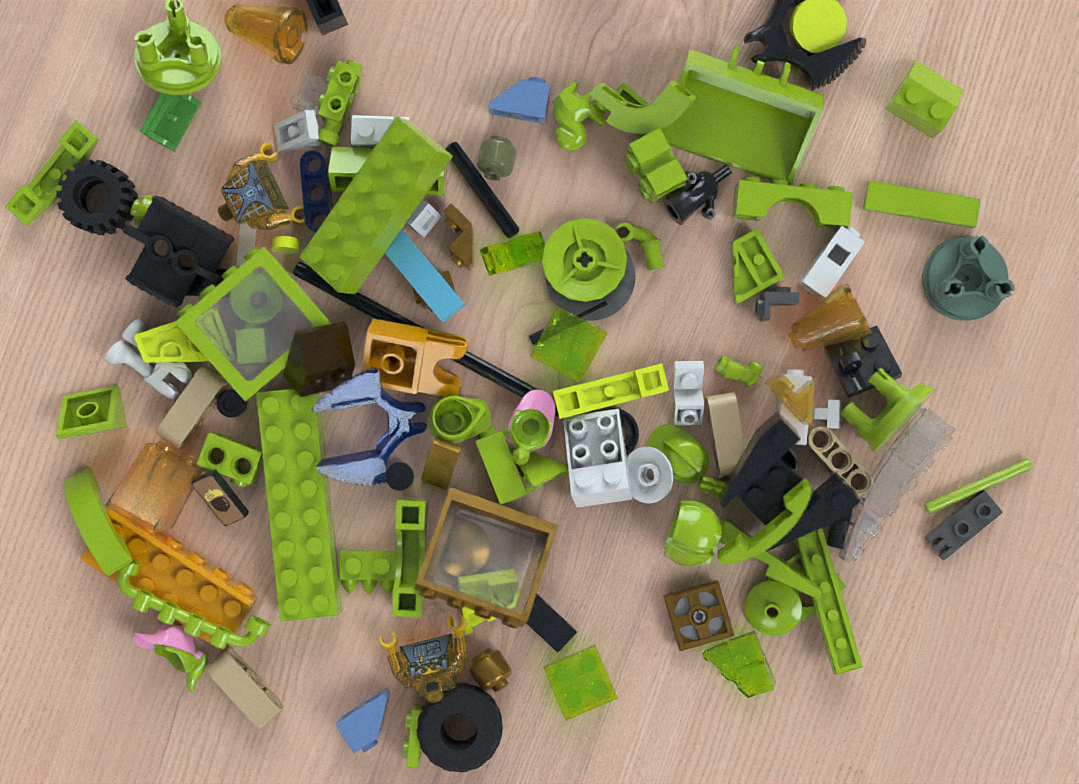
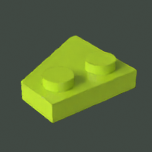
M758 228L731 243L734 302L736 305L785 278Z

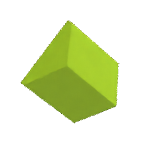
M118 385L64 395L62 397L56 432L58 439H73L127 428L121 392Z

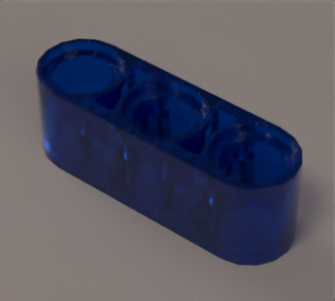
M310 150L305 152L300 158V174L305 223L308 229L316 234L318 228H314V219L319 215H325L327 218L333 209V198L328 175L329 163L321 153ZM315 159L321 160L320 169L310 172L308 169L310 162ZM317 187H322L324 189L322 198L312 200L311 192Z

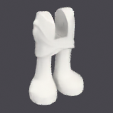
M136 319L127 327L122 337L137 347L133 335L147 331V326L141 319ZM124 340L115 343L104 357V360L109 364L118 365L125 363L131 366L144 377V381L173 401L179 397L181 392L165 379V376L170 372L187 385L193 378L191 369L183 362L156 363L155 368L149 363H143L141 356Z

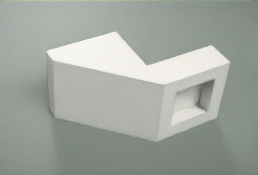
M703 361L674 362V425H702L704 411L702 393Z

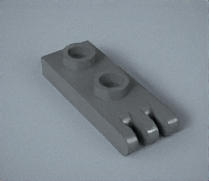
M983 490L968 500L924 538L928 543L937 537L939 538L931 547L934 551H938L946 546L938 555L942 560H945L1003 512L988 493Z

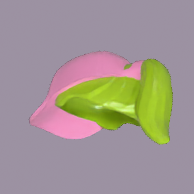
M532 390L525 394L510 419L508 432L511 441L516 447L512 455V460L515 464L525 465L529 460V453L542 448L551 437L556 406L553 397L546 391Z
M165 623L154 635L134 633L133 641L137 646L155 650L156 655L167 658L177 670L186 673L187 688L193 693L197 681L207 667L208 658L205 653L195 647L193 636L184 632V626Z

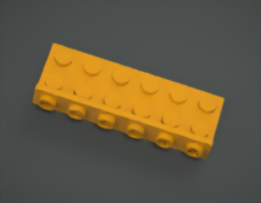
M123 505L108 509L107 514L116 533L123 537L132 558L141 563L137 574L129 575V582L133 587L147 590L153 593L155 597L163 601L175 603L180 606V609L189 613L201 615L208 622L224 626L234 634L237 632L259 598L253 594L254 590L250 586L242 582L237 584L229 578L231 575L220 567H215L214 569L205 563L207 561L205 557L194 551L189 553L182 548L183 544L176 538L171 536L166 538L158 533L159 528L151 522H141L134 517L135 512ZM87 548L80 560L117 583L119 570L109 576L106 575L89 548ZM175 619L176 622L185 627V623ZM201 631L199 637L209 642L212 636Z

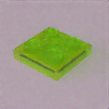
M556 306L530 356L581 383L608 333Z
M596 644L543 666L565 721L618 699Z

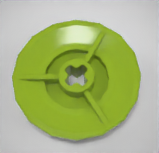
M581 218L566 222L552 233L545 244L542 263L545 276L555 291L570 300L588 302L601 299L616 289L625 275L627 255L624 242L613 228L599 220ZM582 255H587L588 260H593V262L588 263V267L584 268L580 262H577L582 259Z

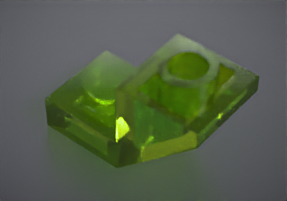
M541 231L520 235L508 242L480 249L488 276L507 273L542 261L545 242Z

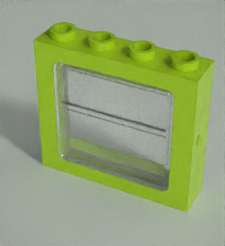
M258 247L253 248L244 256L246 262L239 268L234 265L222 275L223 282L217 287L213 284L207 287L200 294L202 299L194 306L189 303L177 313L180 318L175 321L177 326L245 401L249 400L285 369L296 330L333 324L266 247L261 249Z

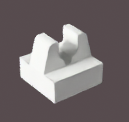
M422 199L407 223L422 237H425L442 216L427 201Z
M828 400V408H814V419L827 420V428L842 429V416L840 414L843 401Z

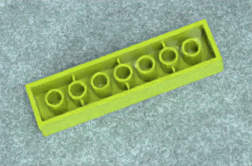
M294 389L258 392L256 396L280 622L338 616L342 612L320 393L300 397Z

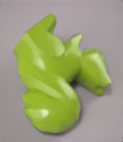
M576 80L552 101L554 104V116L560 125L555 130L556 140L560 147L567 151H576L586 143L587 132L581 123L584 119L588 117L600 127L606 123L604 119L605 111L600 109L594 103V100L589 102L591 91L583 96L576 92L578 86Z

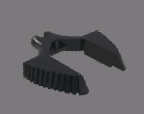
M775 0L770 15L764 24L747 33L744 37V44L759 41L765 47L764 52L750 58L753 63L756 64L758 60L762 62H787L804 74L811 90L814 91L816 88L819 89L821 86L824 87L826 84H830L831 81L836 80V77H839L840 73H843L844 69H847L853 63V60L858 58V54L861 55V48H865L866 38L863 37L811 56H807L806 53L789 46L781 24L787 10L799 5L804 0Z

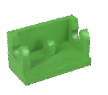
M160 93L140 132L175 152L202 103L190 94L169 95Z

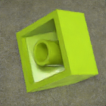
M915 60L884 109L930 138H933L942 132L958 106L963 90Z

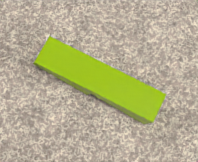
M727 518L722 526L719 542L727 544L739 533L746 541L753 536ZM764 551L754 556V558L769 564L766 576L820 600L823 589L773 551Z

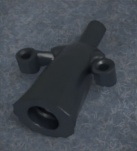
M727 164L713 174L707 171H701L698 174L689 171L684 172L688 178L686 181L688 184L671 195L662 198L667 212L676 223L683 225L704 203L705 207L701 210L702 216L710 220L715 217L714 199H716L718 194V183L732 174V170Z

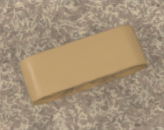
M205 366L201 367L160 423L156 433L177 448L182 449L190 441L214 407L219 395L225 391L228 382Z
M734 392L705 397L716 470L719 478L731 475L745 450L738 403Z
M815 426L808 429L807 445L805 446L831 476L837 471L851 486V478L855 474H859L862 478V484L854 490L857 495L869 492L873 484L871 475L828 428ZM818 431L824 435V443L820 447H816L812 441L813 435ZM839 452L843 457V464L835 468L831 460L833 455Z
M226 649L207 667L210 677L258 728H263L284 709L280 699L233 649Z

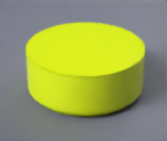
M289 236L274 237L271 239V251L282 254L300 252V241L295 237Z

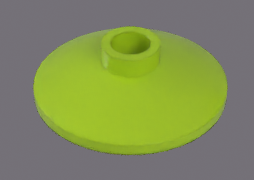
M767 580L758 583L749 591L745 600V614L750 624L759 632L772 636L783 635L790 632L799 623L802 615V603L799 595L792 587L777 580ZM770 607H774L778 610V613L770 615L767 610Z

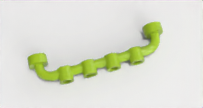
M133 558L132 562L118 571V587L123 594L133 599L131 606L141 612H147L149 607L159 611L157 618L166 624H173L175 619L185 623L184 632L199 637L202 631L212 636L209 642L215 647L225 649L227 643L236 647H247L253 644L259 636H266L271 626L268 621L251 615L245 625L249 632L244 636L236 635L224 626L208 622L201 615L189 613L180 609V606L175 603L163 601L147 590L133 587L129 582V575H136L141 565L136 559Z

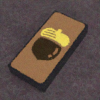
M216 469L194 478L191 482L193 488L224 526L244 519L248 515V509Z

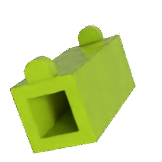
M494 427L479 433L481 439L476 440V444L500 505L535 491V488L532 486L525 488L518 467L512 460V452L505 435L509 434L508 428L497 432Z

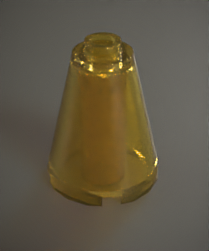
M234 4L226 11L224 17L229 32L280 64H292L303 50L305 43L300 42L302 32L307 34V18L304 11L295 7Z
M848 283L841 285L791 325L793 331L788 333L795 349L801 347L802 351L867 337L872 334L869 324L857 300L853 297Z

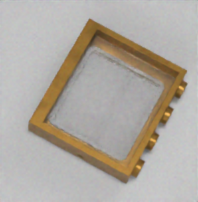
M450 487L414 590L419 591L418 594L421 597L429 600H435L436 597L443 599L452 608L462 610L463 607L474 610V614L478 617L490 619L492 616L502 620L501 623L507 627L518 629V626L524 627L528 621L558 525Z

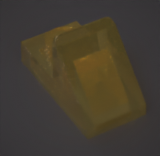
M777 374L771 375L764 382L803 425H809L813 421L814 380H808L795 393L792 391L794 385L784 375L781 377Z

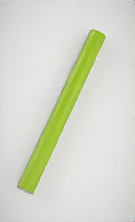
M1027 458L925 503L924 507L928 514L1031 470L1033 465Z

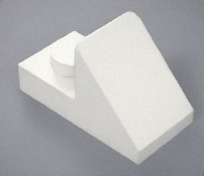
M304 110L274 124L277 152L283 153L321 146V142L317 141L319 139V128L315 110Z

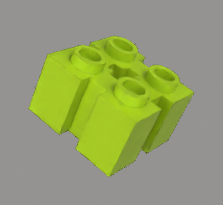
M661 128L630 143L626 152L627 159L624 160L630 174H636L640 179V184L637 186L642 197L645 200L649 198L652 204L682 188L688 179L677 158L675 159L670 150L671 147Z

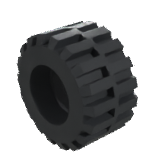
M91 159L84 160V165L77 162L73 165L75 169L73 171L67 169L64 172L67 176L65 181L59 180L58 185L62 186L61 191H56V197L61 199V202L57 203L58 208L65 211L62 215L66 220L71 221L70 224L92 234L105 235V233H117L116 228L123 230L126 226L124 222L126 220L132 221L134 216L130 214L131 208L134 204L133 200L138 199V193L133 191L135 185L133 181L128 179L129 176L109 163L107 164L101 160L94 162ZM106 183L110 191L107 205L99 212L90 213L86 205L88 192L93 186Z

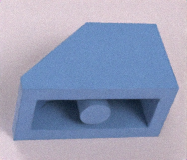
M530 77L529 80L522 79L489 102V114L544 124L550 84L545 83L544 79Z
M388 688L349 711L336 722L335 725L353 753L360 749L366 752L378 743L376 739L382 731L390 695Z

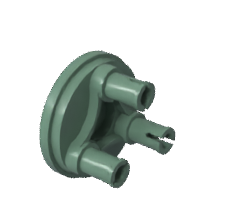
M962 236L943 242L932 251L923 268L922 285L929 303L940 314L953 320L971 321L982 318L993 312L1002 300L1012 295L1010 292L1015 291L1013 282L1008 279V270L1002 255L984 236L979 238L978 236Z

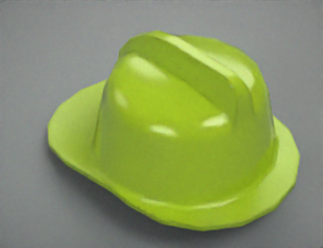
M666 424L659 426L651 433L647 447L660 450L668 458L675 481L691 484L699 481L706 474L709 467L708 453L703 445L685 429L678 425Z

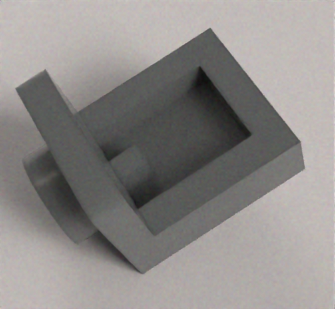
M774 287V292L761 293L760 298H757L755 303V313L760 315V322L770 320V305L794 306L799 304V292H791V287Z

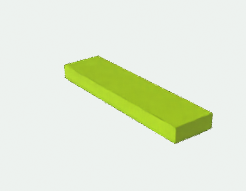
M868 181L863 210L975 228L977 226L981 199Z

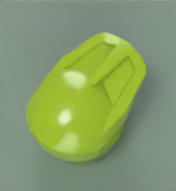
M449 396L435 403L431 408L428 424L434 438L437 436L452 443H459L489 430L492 426V419L485 400Z

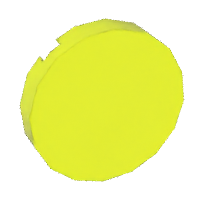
M804 0L796 6L791 16V35L794 37L797 46L808 53H819L837 46L846 33L847 18L845 11L836 0Z

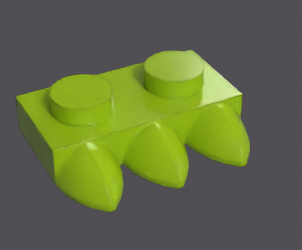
M341 550L340 580L346 592L351 594L357 587L358 581L361 580L363 589L367 594H371L378 580H380L383 590L386 594H390L393 591L397 551Z

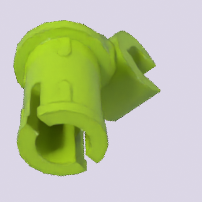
M622 222L616 227V229L627 227L630 231L627 237L621 238L622 241L628 242L634 239L640 242L639 247H643L648 267L647 271L665 267L659 245L661 238L658 239L653 233L641 226L631 225L627 222Z

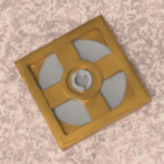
M718 580L663 595L679 651L734 636Z

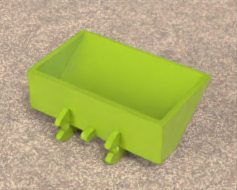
M734 46L728 62L690 49L678 83L697 98L684 114L662 129L669 145L771 181L785 180L791 185L822 114L824 95L788 83L787 79L791 70V64L787 62L781 71L779 79L761 74L765 62L758 60L754 71L735 65L740 46Z

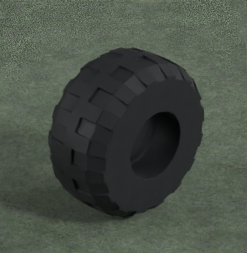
M464 682L455 683L453 688L445 686V690L442 687L439 691L437 690V692L432 693L423 704L422 712L419 714L417 721V739L419 740L422 752L435 766L437 765L449 772H468L483 766L495 754L502 737V716L493 697L481 690L479 686ZM451 714H466L475 722L477 732L467 740H454L445 732L443 721Z

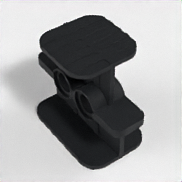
M155 195L152 197V202L138 228L126 225L123 230L128 236L145 244L125 280L131 285L138 287V289L147 292V294L156 297V299L162 300L168 305L178 307L184 302L183 299L197 274L218 285L223 281L222 275L217 273L216 270L235 238L216 226L209 224V222L200 219V217L193 215L191 212L184 210V208L177 206L175 203L168 201L166 198ZM159 239L164 240L168 245V252L164 256L157 254L154 249L155 242ZM183 254H189L193 257L194 267L191 270H186L181 266L180 258Z

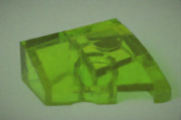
M755 630L703 651V658L706 661L710 660L722 671L721 675L728 681L734 682L738 690L747 698L775 689V678Z

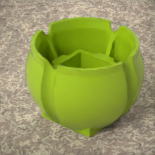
M680 500L675 511L678 517H673L664 547V550L667 551H664L663 556L683 566H695L702 563L711 564L721 538L722 519L718 518L710 507L701 502Z

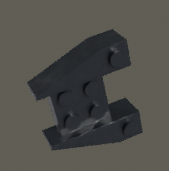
M776 411L756 429L719 494L720 505L723 508L735 497H738L765 526L787 508L783 496L804 480L782 457L801 438L798 431L779 411ZM837 471L816 490L811 487L812 493L809 502L799 520L782 539L765 551L772 550L839 521L861 502L856 491Z

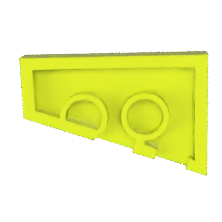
M217 307L207 310L196 320L197 326L228 361H237ZM175 321L133 335L143 363L210 362L177 326Z

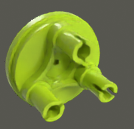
M166 0L167 20L157 23L146 31H140L135 35L134 39L137 44L134 51L135 67L142 81L158 92L169 95L194 93L208 86L217 77L222 65L221 49L216 38L205 27L189 21V18L185 15L182 0H176L177 6H175L174 0Z
M880 368L868 382L873 384L887 398V406L876 418L870 419L851 402L841 412L840 416L844 417L859 431L858 435L870 445L869 449L876 453L925 404L935 391L932 386H926L920 382L909 390L904 384L899 385Z

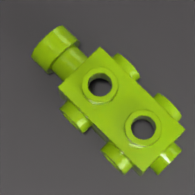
M347 60L346 63L337 61L335 68L331 67L327 76V84L329 86L326 94H321L317 103L318 115L325 121L323 127L318 130L319 139L317 141L331 147H337L341 137L338 135L341 127L344 128L350 116L353 101L360 88L359 85L363 77L361 72L363 66L361 64Z

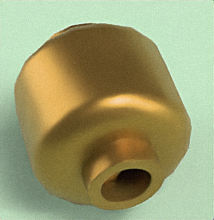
M488 648L471 660L473 664L470 667V673L481 690L488 691L493 689L496 693L509 684L507 678L511 675L512 669L499 650L491 651Z

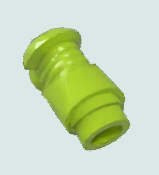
M724 355L720 357L714 368L723 378L746 384L745 387L753 386L762 378L760 373L764 369L756 361H751L747 368Z

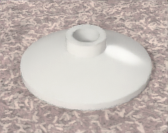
M641 447L632 451L627 457L632 497L647 504L661 501L668 495L673 484V470L668 458L660 450L653 447ZM651 470L654 472V478L651 476Z

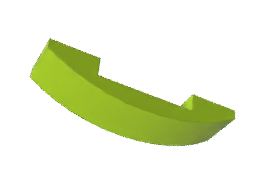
M75 120L58 141L61 146L30 184L20 187L6 204L5 208L21 222L29 226L58 199L56 191H61L62 186L58 185L59 180L65 181L67 177L64 172L67 169L75 170L73 165L77 162L84 165V160H89L99 139L79 121Z
M87 466L65 480L64 489L70 511L86 545L101 569L109 576L132 562L133 558L123 537L116 533L98 494L101 489L91 468Z
M805 478L784 495V502L787 508L748 541L739 533L719 549L718 562L721 565L742 562L764 552L782 539L799 520L809 502L812 493L810 482Z

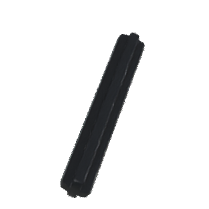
M455 141L448 145L445 150L453 156L451 158L452 162L506 237L510 239L518 234L520 231L518 225L459 143Z

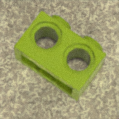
M209 432L196 465L204 467V473L216 469L219 474L230 477V483L246 487L247 484H256L264 463L262 449L217 432ZM216 448H220L224 453V459L220 464L216 463L213 459V452ZM243 458L249 460L251 464V469L247 474L239 469V462Z

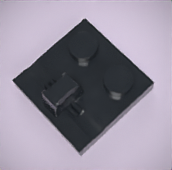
M877 325L824 347V351L848 398L876 388L868 381L880 368L893 380L902 376V372Z

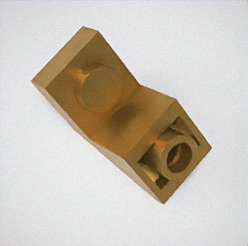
M450 203L443 211L447 217L444 222L455 233L459 230L462 233L448 247L452 253L449 258L459 268L462 269L465 265L471 270L474 266L473 225Z

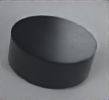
M228 389L219 395L217 408L226 417H238L245 412L247 401L235 389Z
M404 462L392 464L385 474L387 484L392 489L398 491L409 488L415 477L412 467Z

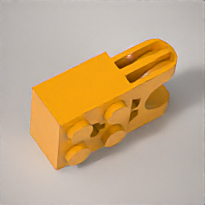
M372 319L366 335L360 384L416 395L417 392L443 397L456 396L460 393L461 389L459 377L456 374L443 370L438 365V361L447 358L460 359L467 352L468 341L465 337L457 334Z

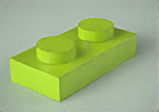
M415 704L412 712H407L405 729L410 730L409 741L404 740L402 758H407V768L418 769L421 759V748L417 739V721L419 714L422 712V704Z

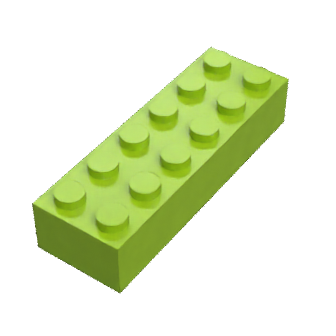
M396 116L300 255V258L337 292L356 294L453 156L413 122Z

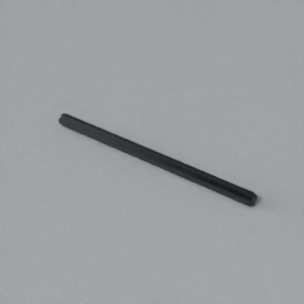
M298 262L293 270V275L375 319L424 328L358 292L356 294L337 292L317 272L303 262ZM468 351L460 359H451L522 398L529 391L539 390ZM556 408L555 416L559 417V416H558V412H557V408Z

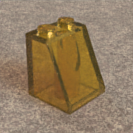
M159 440L157 443H146L105 506L155 533L172 529L194 489L191 482L202 474L204 468L196 465L197 459L187 454L179 456L172 452L173 447Z

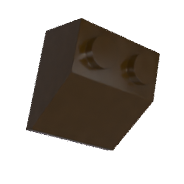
M338 322L295 331L283 376L300 397L349 386L355 368V360L347 324L345 322Z

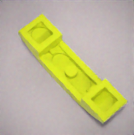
M661 363L552 391L559 419L663 393L669 391L663 364Z

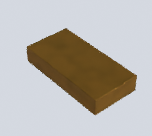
M435 436L421 481L447 491L462 446Z

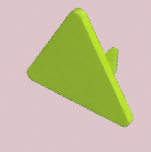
M533 451L529 453L528 462L525 465H520L524 473L523 483L528 482L530 486H537L539 489L543 487L545 482L569 473L567 464Z

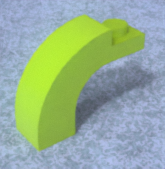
M675 80L668 83L655 102L646 105L633 104L627 101L604 82L597 84L589 94L595 99L594 103L600 109L612 112L605 122L619 130L639 134L650 133L658 128L663 129L684 114L697 98Z

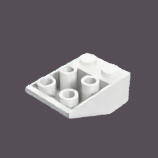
M619 409L565 417L563 422L571 497L576 507L633 500Z

